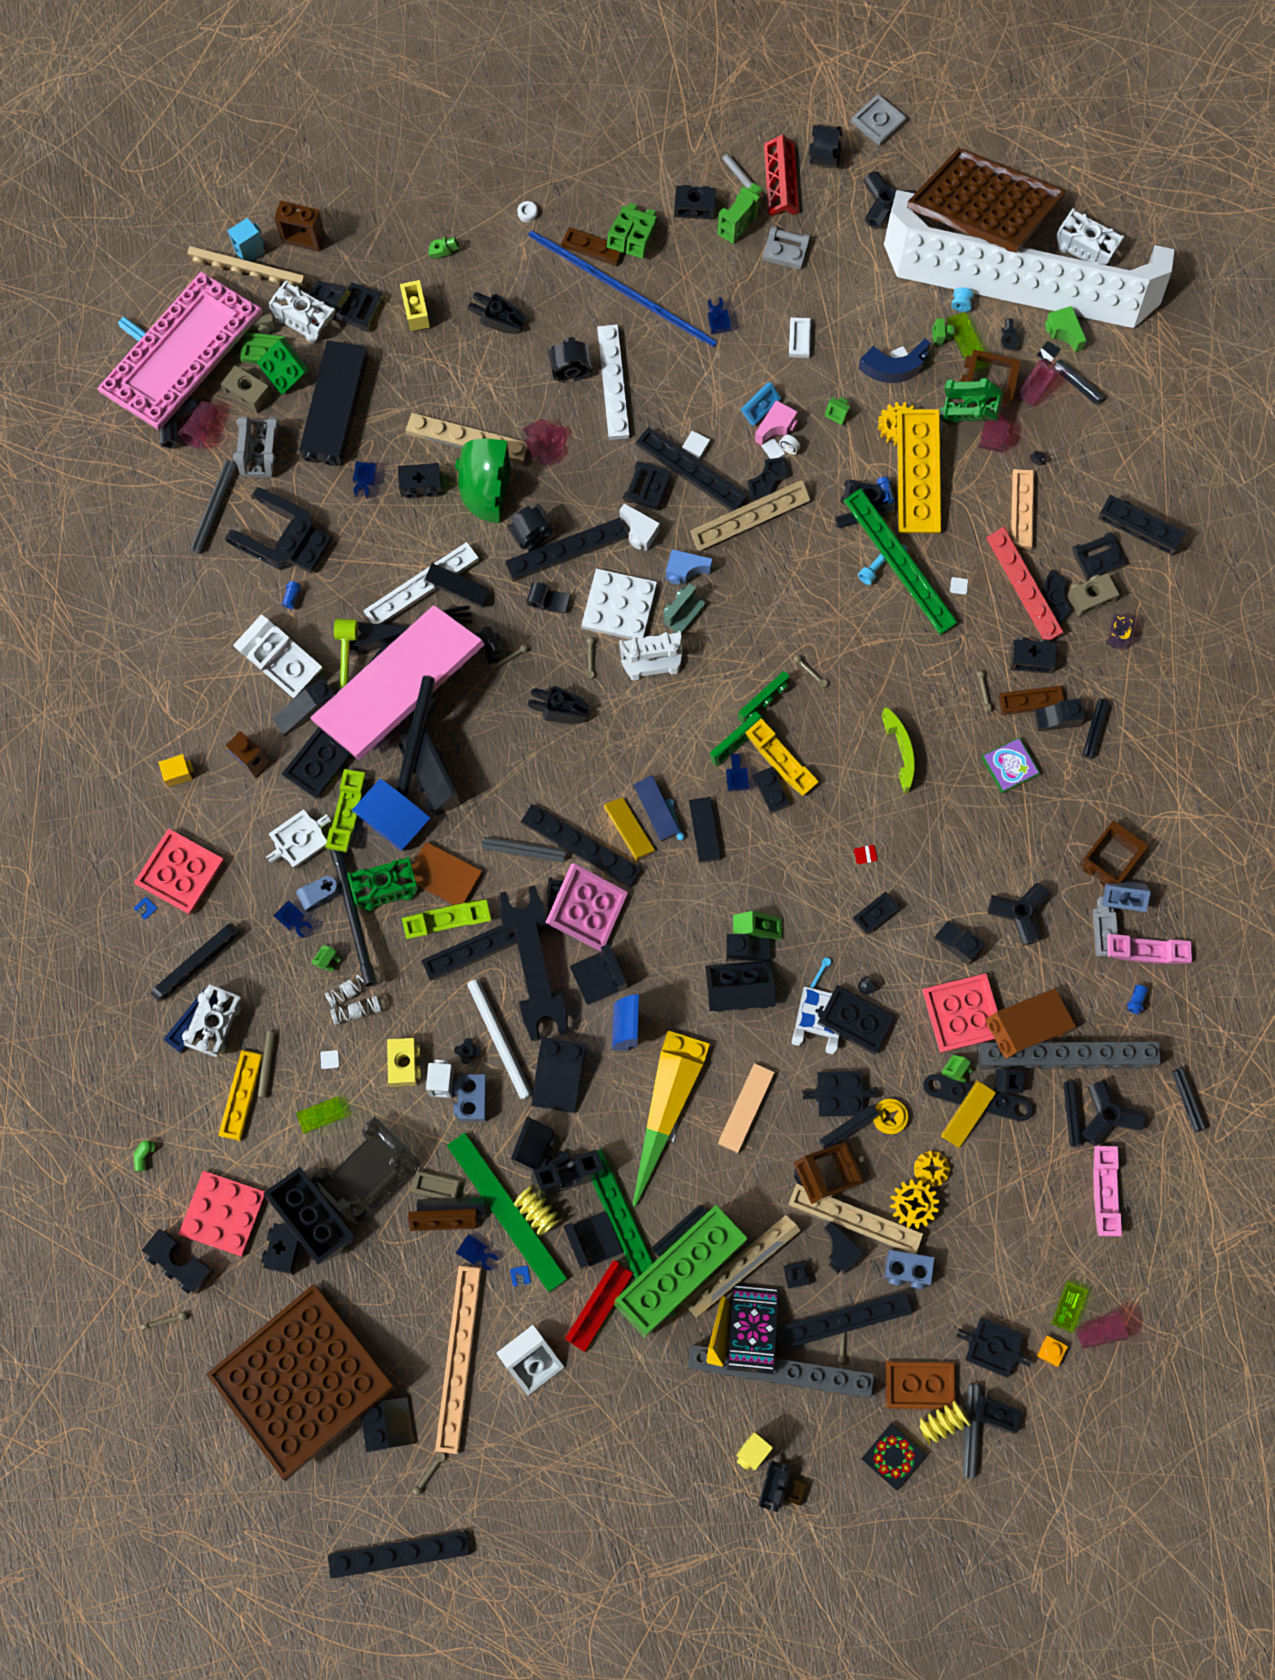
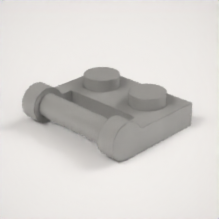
M771 226L762 260L801 270L810 235L804 234L803 236ZM775 237H778L802 244L801 247H798L774 240Z

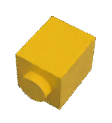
M183 754L158 762L163 780L168 787L193 780L191 772H194L192 762L187 760Z

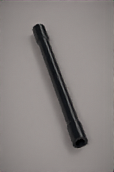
M330 850L360 962L363 983L365 987L374 986L377 984V980L349 883L344 852Z

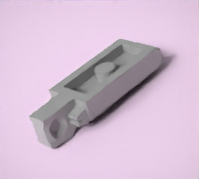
M1103 897L1097 899V909H1093L1096 957H1108V934L1118 935L1116 912H1114V908L1102 905Z

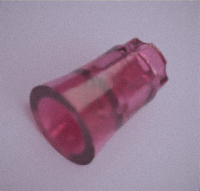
M200 402L185 425L178 431V437L187 445L196 449H202L218 414L215 406L208 402Z
M1118 1309L1098 1319L1084 1323V1326L1076 1327V1333L1083 1349L1094 1348L1116 1341L1129 1340L1125 1323Z

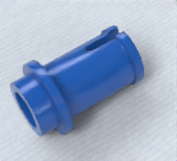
M888 476L877 479L876 483L881 490L882 504H886V501L887 503L895 501L891 488L892 480Z
M289 581L286 584L285 588L287 590L281 604L283 607L288 609L295 608L298 594L302 591L299 583Z
M1135 985L1131 1000L1127 1002V1010L1134 1014H1140L1144 1010L1143 1003L1149 989L1142 985Z

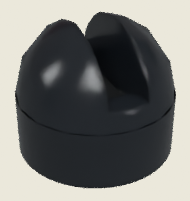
M866 975L858 983L859 990L865 995L877 989Z

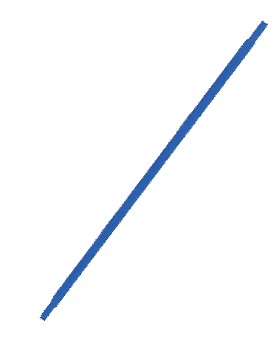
M530 230L528 236L539 244L699 340L706 342L712 347L716 345V341L705 333Z

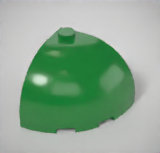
M488 438L468 441L462 446L460 458H457L455 463V470L458 471L460 498L465 507L476 517L500 524L511 471L508 441Z

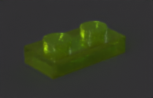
M337 1096L296 1112L303 1134L346 1118Z

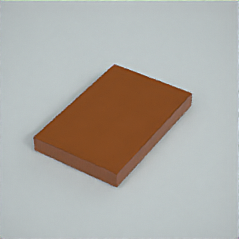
M428 842L424 843L412 864L417 887L451 905L466 902L482 874L481 870ZM405 879L406 881H408V882H410V883L413 882L412 879Z
M885 1362L886 1409L944 1410L945 1405L951 1410L953 1409L952 1402L955 1401V1363Z

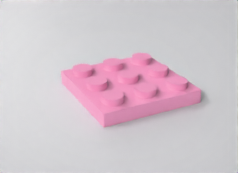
M571 864L546 923L601 951V947L606 945L628 892L577 864Z

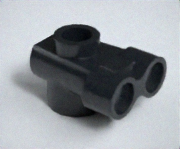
M484 627L481 632H476L475 635L485 644L480 649H485L487 661L489 664L499 661L498 655L502 653L499 643L500 638L497 632H493L492 627Z

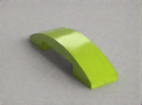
M884 708L881 716L887 735L896 734L905 767L900 768L898 775L903 792L906 794L909 792L914 775L912 745L904 726L890 709Z
M344 769L340 784L339 800L332 828L329 830L326 849L342 852L348 851L358 818L352 809L362 799L365 772Z
M487 899L444 906L402 917L406 939L468 924L474 925L491 921Z

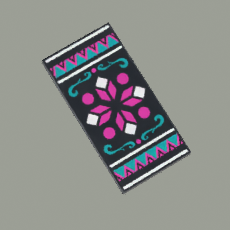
M735 1285L733 1287L727 1370L774 1374L778 1289Z

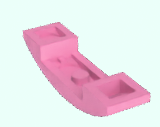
M1108 934V957L1143 963L1190 964L1192 963L1191 941H1158L1135 939L1126 935Z
M1118 1146L1094 1147V1205L1098 1236H1122L1117 1170L1119 1169Z

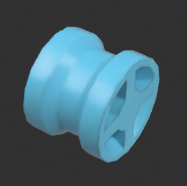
M964 287L956 288L953 293L954 300H952L951 307L959 312L969 311L972 306L970 301L974 296L973 291Z

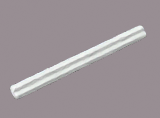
M474 979L467 986L520 1099H526L532 1095V1092L479 979Z

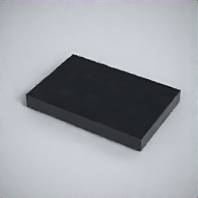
M837 985L817 1024L876 1055L895 1016Z

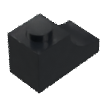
M1081 699L1059 701L1057 704L1035 709L1034 711L1038 731L1080 727L1084 720Z
M947 921L934 937L937 942L967 966L984 946V943L971 932L958 928L950 921Z
M726 934V961H770V938L753 937L748 934Z
M830 1221L823 1229L831 1244V1254L827 1258L830 1261L828 1265L837 1274L841 1272L844 1275L863 1255V1252Z

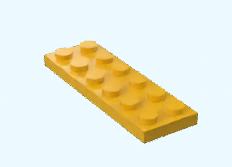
M898 409V534H940L939 409Z

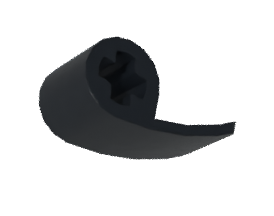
M532 582L526 604L536 609L565 613L570 593L550 591L547 585Z

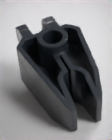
M479 292L474 293L473 298L486 307L483 308L475 303H469L468 309L481 317L480 322L483 326L509 334L519 333L521 327L517 324L522 325L525 318L516 307L498 294L491 295L489 298Z
M557 686L550 688L549 691L538 688L532 689L531 695L546 701V703L531 699L528 702V706L530 709L543 712L542 716L545 721L566 724H578L585 721L587 715L584 713H587L589 705L579 696Z

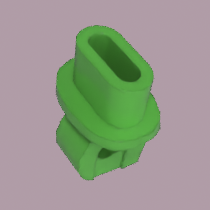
M445 236L443 240L436 239L430 243L428 255L431 259L449 256L453 254L454 250L460 249V244L455 237L448 239Z

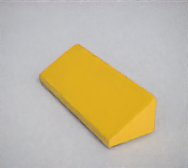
M623 797L604 804L605 811L636 862L655 852V849Z
M977 1080L940 1136L960 1148L996 1092Z
M724 1296L720 1299L706 1360L708 1364L721 1367L724 1366L729 1347L731 1305Z

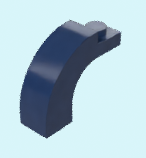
M924 338L912 352L899 358L889 357L875 346H872L860 359L858 369L870 378L880 382L899 383L907 381L922 371L923 363L930 354L929 348L931 343Z

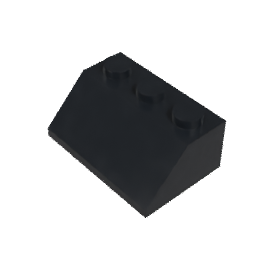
M770 961L705 966L710 1012L775 1007V984Z

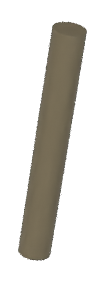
M271 1031L266 1032L258 1090L259 1098H267L275 1032Z

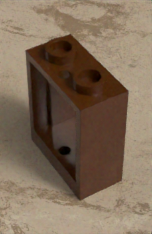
M280 200L274 219L281 242L320 252L325 238V231L319 210Z
M973 349L970 356H966L964 367L967 370L966 374L962 375L960 382H972L976 360L1006 367L1008 372L1003 390L1002 404L1009 405L1013 400L1021 361ZM991 397L988 401H997V397Z
M1113 820L1079 865L1086 874L1094 875L1098 878L1104 887L1106 883L1118 884L1128 874L1148 845ZM1108 836L1134 854V857L1117 879H1114L1090 861Z
M846 1141L806 1155L793 1163L811 1205L850 1191L864 1183ZM832 1155L845 1185L828 1191L815 1161Z

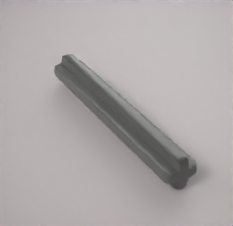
M484 837L482 840V848L485 850L564 862L566 859V851L562 849Z
M973 1384L968 1385L966 1414L971 1422V1426L965 1424L963 1477L971 1479L976 1477L979 1422L973 1420L977 1398L980 1397L981 1391L979 1385Z

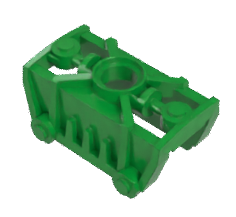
M983 378L976 382H956L952 379L946 381L944 392L947 398L944 407H941L939 410V418L942 422L998 421L1003 392L991 383L989 379ZM991 397H997V401L991 402L990 405L986 402ZM962 398L965 402L959 403L956 406L951 402V399ZM977 403V406L969 408L972 404Z
M409 856L405 859L392 860L393 862L373 868L360 869L355 873H347L356 906L371 912L380 905L402 899L404 901L412 900L418 888ZM386 875L388 882L385 885H378L376 883L377 877ZM400 877L413 880L412 883L401 886L394 883ZM364 887L372 889L369 895L356 897V894L361 892Z

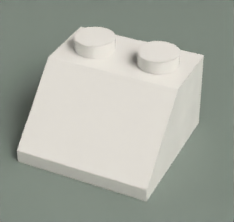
M534 1325L497 1352L503 1364L527 1395H530L564 1368Z

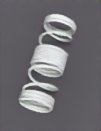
M356 975L360 990L351 980H347L339 986L343 1000L334 990H331L333 999L328 992L325 993L332 1008L337 1007L333 992L342 1002H345L342 989L349 999L357 995L355 988L359 992L362 991L358 977L362 982L363 979L359 975Z
M372 997L374 1007L367 998L368 1014H366L359 1001L358 1003L348 1004L349 1020L339 1006L340 1023L335 1009H331L334 1024H341V1011L348 1022L351 1017L353 1020L363 1017L361 1008L364 1014L368 1016L369 1003L376 1014L382 1012L378 997Z

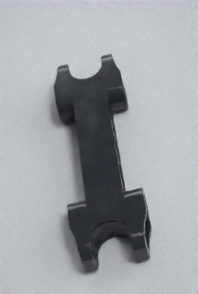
M535 885L529 886L530 902L523 909H516L510 904L506 891L500 893V918L504 935L515 933L529 999L519 1001L522 1022L527 1029L531 1042L538 1040L536 1024L542 1018L553 1019L556 1022L560 1036L567 1034L566 1008L562 992L551 994L537 930V928L547 926L544 905L539 898Z

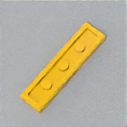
M241 1050L218 1134L219 1137L236 1141L242 1140L263 1061L262 1054Z

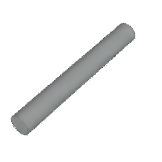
M729 154L724 155L723 161L748 189L752 185V181ZM761 194L760 200L762 201L764 196Z

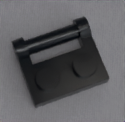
M351 282L348 288L351 294L342 309H338L336 320L369 332L372 327L371 322L380 303H383L385 295ZM368 298H371L373 301L364 320L359 318Z
M637 461L634 467L633 478L622 499L627 503H635L658 510L670 479L671 471ZM648 473L641 494H635L642 474Z
M1112 532L1106 533L1104 537L1089 543L1078 544L1072 547L1073 554L1087 581L1097 574L1102 576L1126 565ZM1107 544L1108 550L1085 558L1083 553Z

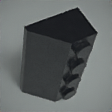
M410 727L399 736L401 744L398 746L403 757ZM424 728L413 774L416 773L419 779L416 781L420 792H425L428 797L425 802L429 811L434 810L436 816L460 806L457 793Z
M298 1167L263 1193L317 1265L334 1258L353 1244L354 1235L301 1167Z

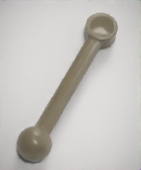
M588 637L586 640L588 644V672L586 677L592 680L594 678L592 650L595 640L593 637Z
M521 645L517 651L498 662L490 664V670H495L499 665L520 653H526L528 647Z
M796 655L794 657V662L799 663L819 682L820 688L827 687V681L815 674L802 661L801 656Z
M980 670L977 672V677L981 683L986 712H991L984 682L985 673Z
M181 1312L174 1317L141 1325V1330L176 1320L184 1321L188 1315L186 1312Z
M846 1332L841 1334L840 1356L837 1358L839 1364L846 1362L844 1356Z
M443 1453L436 1455V1461L420 1484L413 1488L414 1495L418 1496L421 1494L424 1484L439 1463L445 1460Z

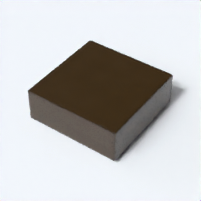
M789 1477L787 1487L782 1486L781 1491L785 1492L783 1500L801 1506L808 1483Z

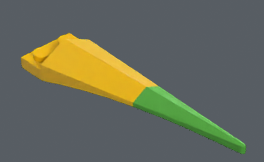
M667 1031L660 1053L633 1206L637 1205L703 1067L710 1046L709 1043Z

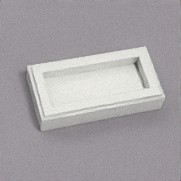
M791 317L789 357L809 358L811 318Z

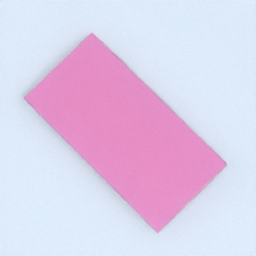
M200 272L97 389L104 396L157 430H160L263 311L257 305L203 272Z
M433 605L310 718L317 726L360 760L415 710L424 675H430L435 678L433 693L485 644L480 638Z

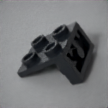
M609 944L602 946L600 953L570 965L572 974L587 1005L627 988V982Z
M601 1212L573 1225L569 1223L563 1226L581 1271L622 1253L606 1212Z

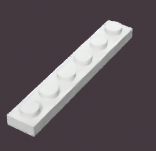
M618 325L597 326L609 440L629 439Z
M466 542L434 564L460 574L478 562L479 558ZM429 567L363 610L370 622L373 624H385L436 590V587L423 582Z

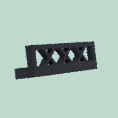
M1109 495L1098 517L1099 520L1171 556L1185 534V531L1112 495Z

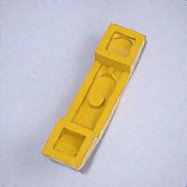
M762 718L745 732L765 760L801 796L818 783L817 779L805 766L802 767L775 737V733Z

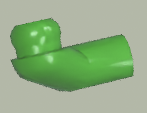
M141 1141L134 1151L135 1172L146 1171L145 1157L148 1152L152 1153L155 1151L156 1145L154 1141Z

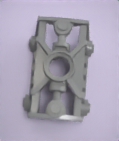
M245 416L238 417L237 452L233 454V460L236 462L241 476L272 477V466L275 462L273 453L274 439L276 437L275 429L279 425L277 418L268 417L267 420H251ZM251 424L256 425L259 432L255 435V439L251 436ZM257 445L265 447L261 453L254 452V448ZM263 459L266 473H264L262 471V468L260 467V464H263ZM253 460V463L256 465L252 468L251 472H247V465Z

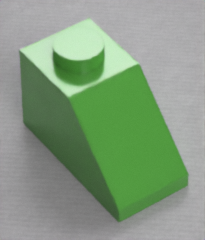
M755 911L733 915V934H748L753 937L780 940L782 939V918Z

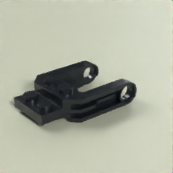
M256 487L251 498H255L260 503L268 506L269 510L291 520L278 540L275 549H271L233 529H230L226 535V542L278 570L295 565L312 574L332 541L331 536L313 527L307 510L263 488Z

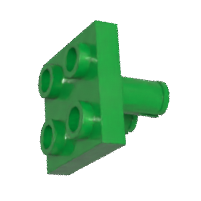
M284 337L279 339L257 361V364L281 395L287 393L309 371L308 366H305V362L299 358L295 349H292V346L288 344Z

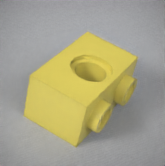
M420 280L400 284L410 331L429 328L430 325Z
M414 1038L387 1039L388 1084L390 1087L417 1086V1079H421L420 1066H417L416 1057H420V1044H416ZM407 1057L410 1059L407 1067L399 1066V1061L402 1058Z
M754 1432L737 1452L736 1456L739 1458L737 1463L747 1471L750 1468L756 1470L773 1447Z

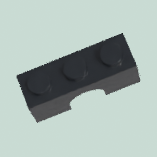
M597 1150L575 1156L573 1161L563 1166L555 1167L553 1163L535 1169L530 1179L537 1198L541 1199L601 1179L604 1168Z
M158 1229L142 1249L147 1254L144 1258L155 1266L158 1263L164 1268L161 1272L172 1280L175 1277L181 1283L178 1286L189 1294L192 1291L198 1294L215 1272L194 1256L186 1265L177 1266L174 1262V1253L181 1244L165 1231Z

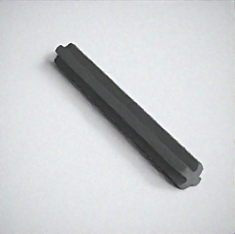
M226 460L191 545V550L194 553L201 554L236 469V464L233 461Z

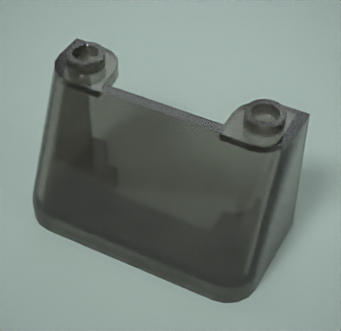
M375 1116L364 1125L362 1135L366 1140L335 1171L329 1167L322 1168L310 1179L328 1200L355 1226L364 1225L416 1174L420 1167L418 1159Z

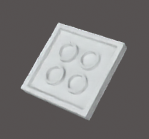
M596 569L581 628L631 640L633 637L644 638L657 582Z

